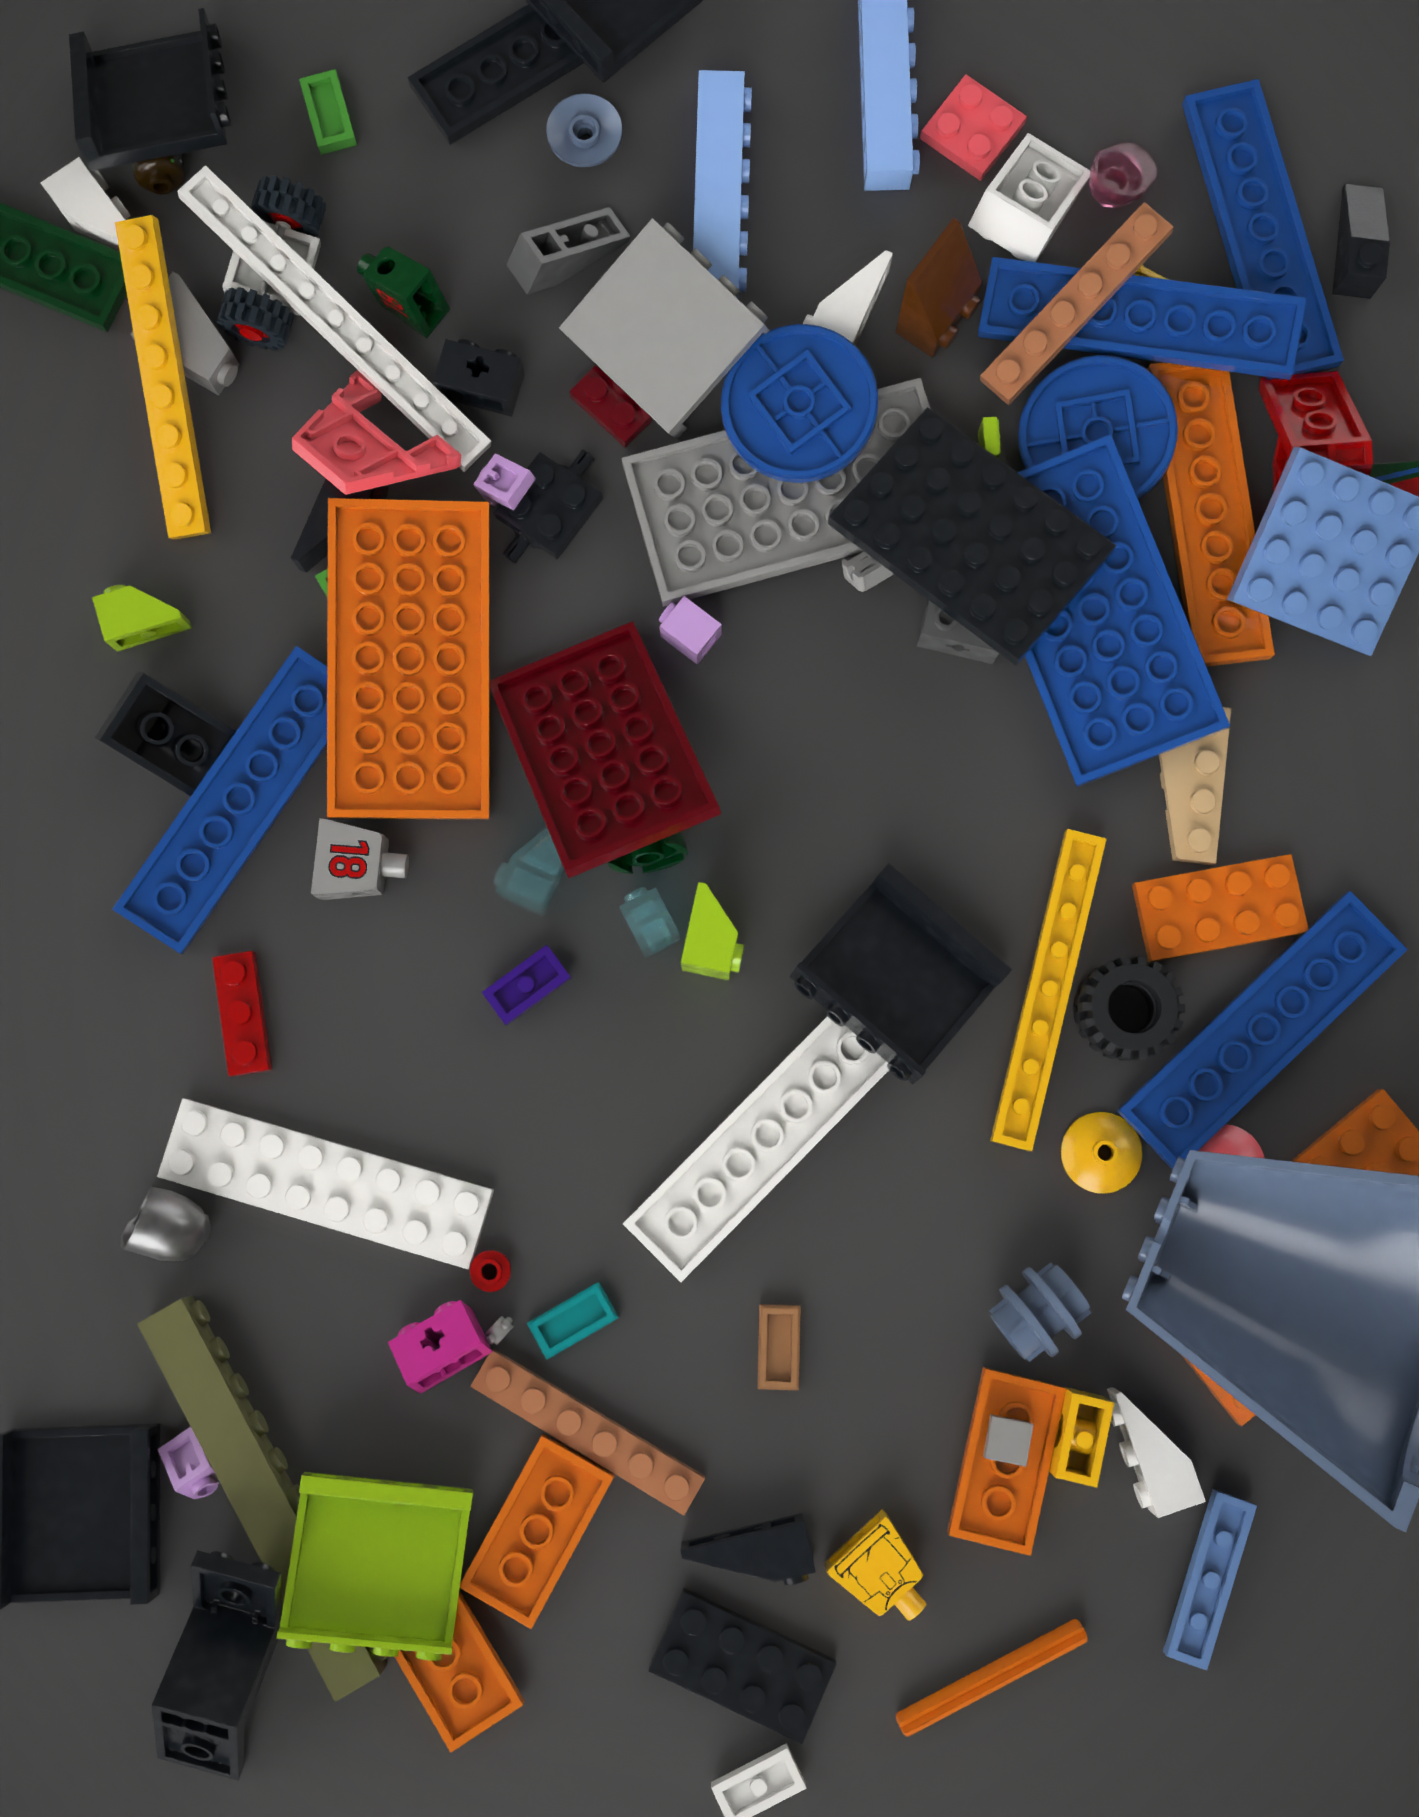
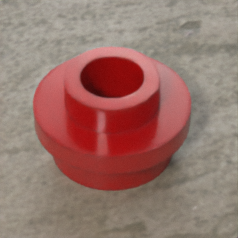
M487 1250L478 1254L473 1259L470 1266V1277L478 1289L485 1292H495L508 1283L511 1277V1265L508 1258L501 1252ZM488 1263L495 1265L497 1268V1276L494 1279H488L483 1274V1268Z

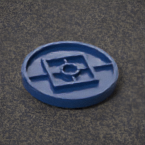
M810 324L781 326L760 335L728 371L721 393V414L724 428L737 454L757 472L775 480L791 483L818 481L834 475L847 467L867 445L873 433L878 413L876 380L862 352L841 334Z
M1107 355L1088 356L1070 361L1049 373L1035 387L1023 408L1019 423L1018 440L1024 469L1033 467L1111 434L1139 500L1158 484L1172 461L1178 432L1175 407L1162 383L1146 368L1135 362Z

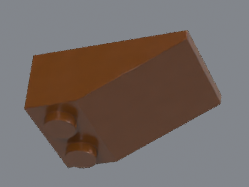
M953 218L907 279L895 332L932 358L941 347L948 349L959 332L956 326L963 317L969 320L981 302V299L977 296L982 280L961 223L957 219Z

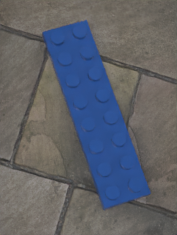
M1259 79L1185 96L1182 107L1236 289L1307 298L1293 375L1314 373L1339 367L1344 358Z
M992 257L978 337L1012 342L1081 268ZM1132 275L1063 349L1290 380L1294 371L1307 298Z
M295 646L112 910L178 953L184 954L327 747V666L298 646Z
M1351 891L1344 893L1305 933H1302L1116 1111L1173 1170L1178 1157L1186 1159L1189 1150L1198 1151L1408 949Z

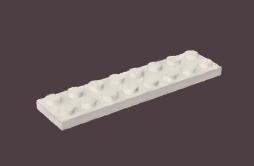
M827 1016L623 1223L680 1282L714 1250L889 1071L887 1067L888 1062L877 1053L872 1054L862 1048L856 1040L857 1035L845 1025L841 1027Z
M182 1098L157 1177L468 1270L474 1259L494 1193V1189L185 1098Z

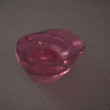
M1120 143L1096 152V157L1091 164L1089 183L1092 196L1101 206L1112 209L1132 203L1135 199L1139 200L1142 198L1148 187L1155 180L1157 168L1150 156L1140 147L1132 143Z

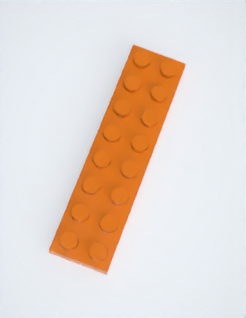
M1163 362L1150 364L1147 370L1167 390L1177 416L1178 432L1176 447L1172 461L1163 476L1184 614L1206 667L1271 659L1275 653L1269 616L1227 600L1255 536L1230 372Z

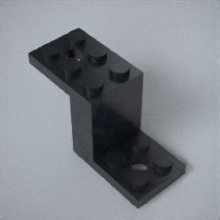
M197 1550L191 1564L193 1609L152 1703L157 1757L161 1760L239 1781L245 1765L244 1728L278 1641L276 1638L281 1623V1572L275 1571L273 1567L265 1563L256 1562L251 1565L236 1561L224 1552L213 1551L206 1553Z

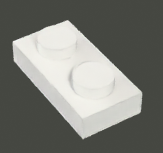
M786 1743L712 1781L711 1789L724 1817H752L806 1789V1782Z

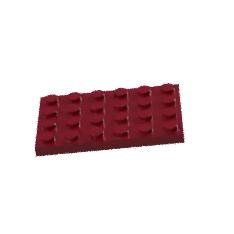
M633 621L489 681V687L568 879L721 815L718 802Z

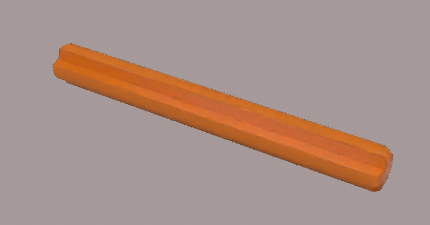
M1073 1619L897 1712L896 1721L905 1737H909L1087 1643V1633L1078 1619Z

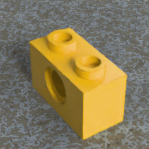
M1065 1387L1066 1393L1049 1472L1055 1478L1097 1488L1114 1402L1102 1395Z

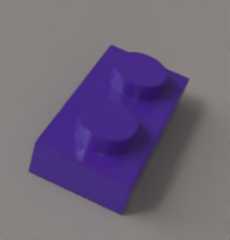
M545 945L481 993L507 1026L570 980L571 976L549 946Z

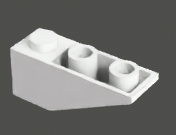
M78 157L41 182L44 189L75 231L119 251L115 222L128 219L130 214L117 196L109 199L104 191L109 186L98 170L89 171Z
M1113 1387L1108 1388L1110 1400L1114 1402L1111 1422L1114 1427L1120 1426L1124 1441L1119 1443L1123 1459L1128 1467H1134L1139 1482L1134 1483L1133 1487L1142 1508L1148 1507L1151 1513L1160 1518L1206 1502L1192 1460L1122 1392Z

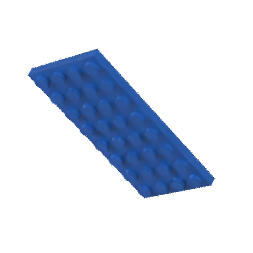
M1109 434L1018 472L1026 480L1116 545L1112 555L1025 655L1076 787L1228 729L1230 723L1112 435Z

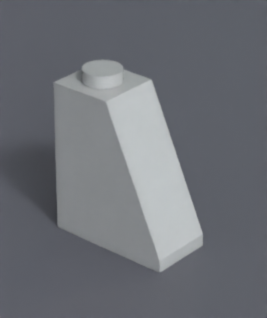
M172 271L168 279L184 374L189 379L219 396L224 387H228L235 380L240 364L179 274ZM132 331L130 335L134 339V333Z

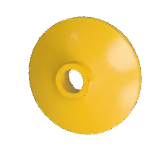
M1094 1112L1081 1116L1069 1126L1062 1139L1061 1160L1066 1173L1075 1184L1090 1192L1112 1193L1126 1187L1135 1178L1142 1163V1145L1137 1132L1125 1119L1112 1113ZM1102 1145H1107L1111 1149V1156L1106 1161L1098 1156V1149Z

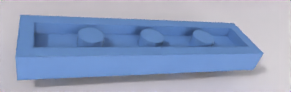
M1212 1489L1163 1648V1653L1167 1657L1207 1671L1256 1512L1257 1505Z

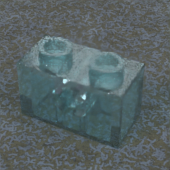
M641 887L623 898L626 903L619 906L620 911L645 959L680 941L679 931L656 887L650 891H647L645 887Z

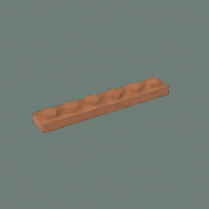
M1144 202L980 375V381L1009 406L1172 234L1173 226Z
M494 1348L492 1349L493 1352L486 1358L470 1387L683 1516L685 1515L705 1480L703 1474Z

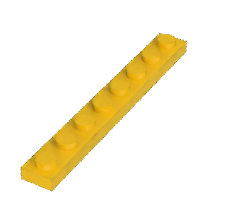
M153 215L115 222L168 538L177 540L211 534L159 220Z
M1067 829L1064 832L990 1139L992 1142L1026 1151L1033 1150L1106 838Z

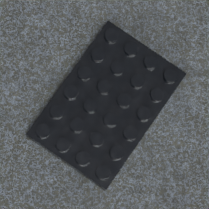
M928 407L828 517V525L1014 665H1017L1116 548L1113 542Z

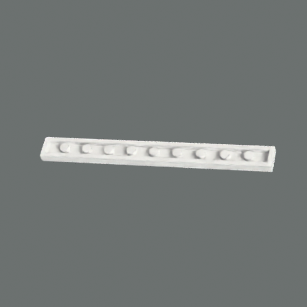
M206 165L177 191L179 198L418 429L429 439L436 435L440 436L461 454V466L459 468L463 472L491 447V440Z

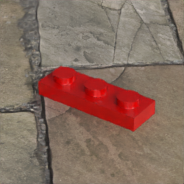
M251 950L212 957L228 1076L235 1077L272 1070L256 952Z

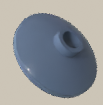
M575 94L563 99L551 111L546 125L547 140L554 154L565 163L577 167L596 166L607 161L617 151L622 139L621 118L615 107L606 99L594 94ZM584 134H588L591 136V138L587 140L579 139L580 136Z

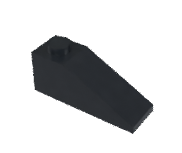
M1345 184L1342 189L1332 294L1371 299L1387 278L1390 237L1383 188Z
M325 479L291 556L298 569L307 573L328 555V498L387 499L389 485L345 495L330 481Z
M802 1513L681 1542L680 1551L684 1560L772 1582L783 1580L784 1585L802 1583L809 1579L808 1574L816 1572Z

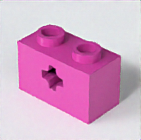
M462 1300L444 1303L434 1311L433 1316L421 1323L414 1322L403 1327L398 1332L397 1337L388 1341L407 1386L420 1394L493 1352L486 1341V1336L473 1309Z

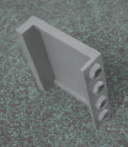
M652 218L561 324L559 329L668 434L678 439L687 429L683 422L762 333H768L770 330L764 324L768 317L752 301L747 306L736 298L740 290L727 277L722 275L717 280L708 271L712 264L696 248L689 253L680 245L685 238L671 224L667 222L662 228Z

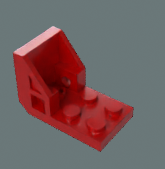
M1338 371L1292 375L1290 380L1279 378L1268 380L1266 377H1261L1258 390L1278 434L1273 458V493L1293 447H1301L1370 476L1373 466L1372 439Z

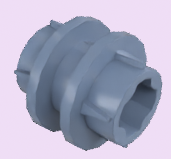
M1049 1263L1038 1273L1030 1267L1024 1269L1022 1274L1028 1286L1017 1295L1008 1285L1001 1287L999 1291L1004 1299L989 1310L992 1320L1008 1342L1024 1360L1027 1359L1029 1362L1043 1351L1053 1358L1059 1351L1052 1338L1064 1329L1072 1338L1077 1339L1082 1335L1077 1324L1091 1314L1089 1303L1073 1281L1058 1265Z

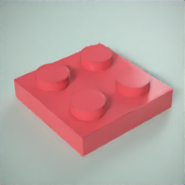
M965 74L921 130L920 139L981 181L1023 128L1027 116Z

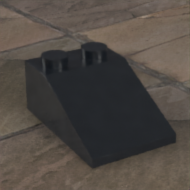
M138 671L95 738L191 796L236 731L144 672Z

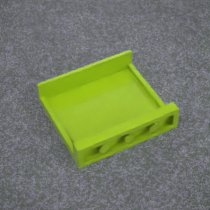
M304 1472L301 1475L300 1498L281 1623L276 1639H286V1646L299 1649L312 1648L313 1642L329 1643V1650L342 1653L355 1652L356 1646L372 1647L373 1654L386 1657L399 1656V1650L415 1651L416 1658L429 1661L442 1660V1654L452 1655L453 1634L473 1489Z

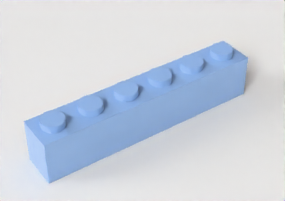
M858 0L864 191L910 190L912 175L919 174L920 166L919 150H913L912 139H917L918 114H911V103H916L917 79L910 78V68L915 67L916 46L915 43H909L908 33H913L914 8H907V0Z
M699 70L693 250L696 248L712 264L708 271L717 280L724 275L740 292H746L747 268H739V255L747 256L748 231H740V219L748 220L749 195H741V183L749 184L750 159H742V148H750L751 123H743V112H751L752 88L744 87L745 71Z

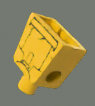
M883 1509L824 1562L826 1572L830 1577L878 1616L883 1615L895 1605L905 1618L910 1621L919 1615L927 1604L913 1588L924 1575Z

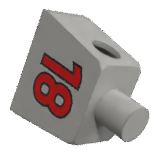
M319 818L311 894L321 900L382 895L385 877L407 878L409 855L388 853L389 839L381 833Z

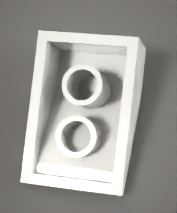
M1027 133L985 190L968 226L977 231L983 238L991 240L1011 252L1014 257L1024 261L1036 262L1090 178L1092 171Z

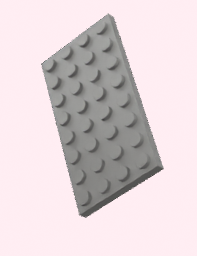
M921 378L877 389V419L867 445L847 467L834 475L818 481L805 483L784 482L757 472L737 454L725 430L621 458L663 607L668 606L672 602L679 603L683 596L690 600L862 553V549L828 525V517L927 407L930 409Z

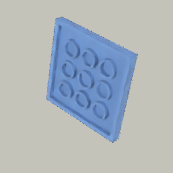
M1293 447L1227 600L1362 654L1372 656L1419 554V497L1301 447Z

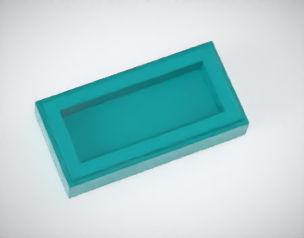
M600 1281L530 1320L527 1322V1325L547 1360L615 1321L619 1316Z

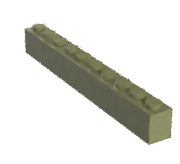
M193 1295L184 1297L142 1320L137 1325L261 1562L273 1567L275 1571L281 1572V1600L284 1603L300 1498V1486L292 1484L285 1471L288 1469V1463L284 1454L278 1447L273 1448L266 1435L269 1428L264 1416L259 1410L254 1411L246 1397L249 1395V1389L245 1380L239 1373L234 1374L227 1361L230 1358V1354L226 1344L219 1336L215 1337L208 1325L211 1319L207 1308L200 1300L196 1301ZM313 1642L312 1648L307 1649L334 1702L379 1677L387 1666L385 1660L387 1657L373 1654L372 1647L356 1646L355 1652L342 1653L329 1650V1643Z

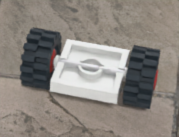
M267 176L262 177V180L259 179L250 209L314 269L321 247L320 238L317 237L326 211V202H322L323 198L320 195H314L315 191L313 189H304L303 184L298 181L294 184L291 183L289 178L283 177V180H280L277 176H271V178ZM233 250L222 286L225 294L216 320L218 327L225 330L224 333L228 336H236L235 340L248 342L249 346L254 347L258 345L260 349L267 350L269 347L272 351H277L278 348L284 349L293 323L294 314L299 316L300 314Z

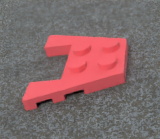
M358 370L349 377V384L344 389L339 388L332 395V402L324 410L319 409L292 437V450L345 495L449 471L461 466V454L440 436L436 435L405 451L365 418L360 412L381 402L382 393Z

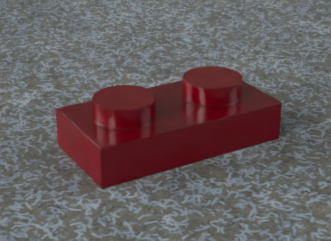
M597 365L569 391L570 398L625 448L652 422V417Z

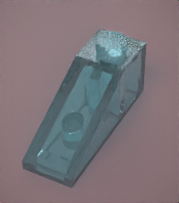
M547 828L515 852L508 864L503 862L493 884L498 886L495 892L499 897L541 916L544 915L564 872L563 865Z

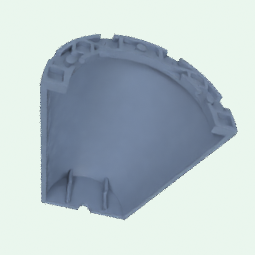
M1189 1150L1186 1159L1177 1158L1169 1180L1175 1182L1176 1185L1171 1198L1162 1196L1156 1210L1154 1220L1160 1224L1156 1237L1153 1238L1147 1235L1140 1250L1138 1259L1144 1265L1139 1278L1131 1275L1124 1290L1122 1299L1129 1302L1126 1310L1393 1527L1407 1532L1419 1500V1176Z

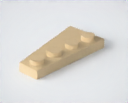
M1223 707L1230 723L1231 708ZM1229 728L1159 755L1161 766L1160 780L1166 799L1167 809L1165 813L1172 861L1210 866L1216 864Z

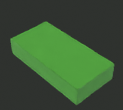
M336 69L300 78V85L320 154L323 155L356 146V138Z

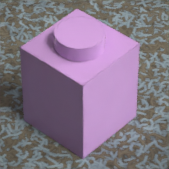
M685 596L677 605L674 602L670 603L659 618V622L662 623L660 625L661 638L697 665L722 635V624Z

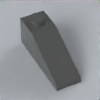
M607 207L520 233L506 265L528 295L560 284L627 243L631 236L612 209Z

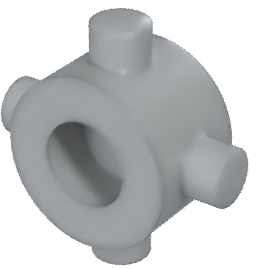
M501 1316L485 1333L488 1336L486 1338L487 1343L498 1345L514 1327L512 1325L513 1320L510 1317L504 1318Z

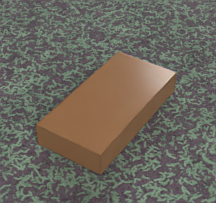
M759 1304L757 1389L799 1390L800 1305Z

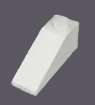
M885 250L822 300L814 316L807 314L803 324L816 325L833 330L856 346L889 273L893 253Z

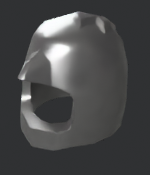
M151 1187L137 1216L128 1222L123 1231L120 1246L123 1250L159 1261L188 1260L193 1258L204 1242H207L211 1231L209 1216L204 1214L202 1208L189 1198L171 1190Z

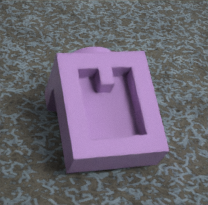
M495 453L489 463L481 470L479 477L473 485L490 505L496 506L497 503H500L514 510L536 478L530 470Z
M191 1426L158 1449L175 1492L192 1499H198L212 1494L218 1488L220 1482Z

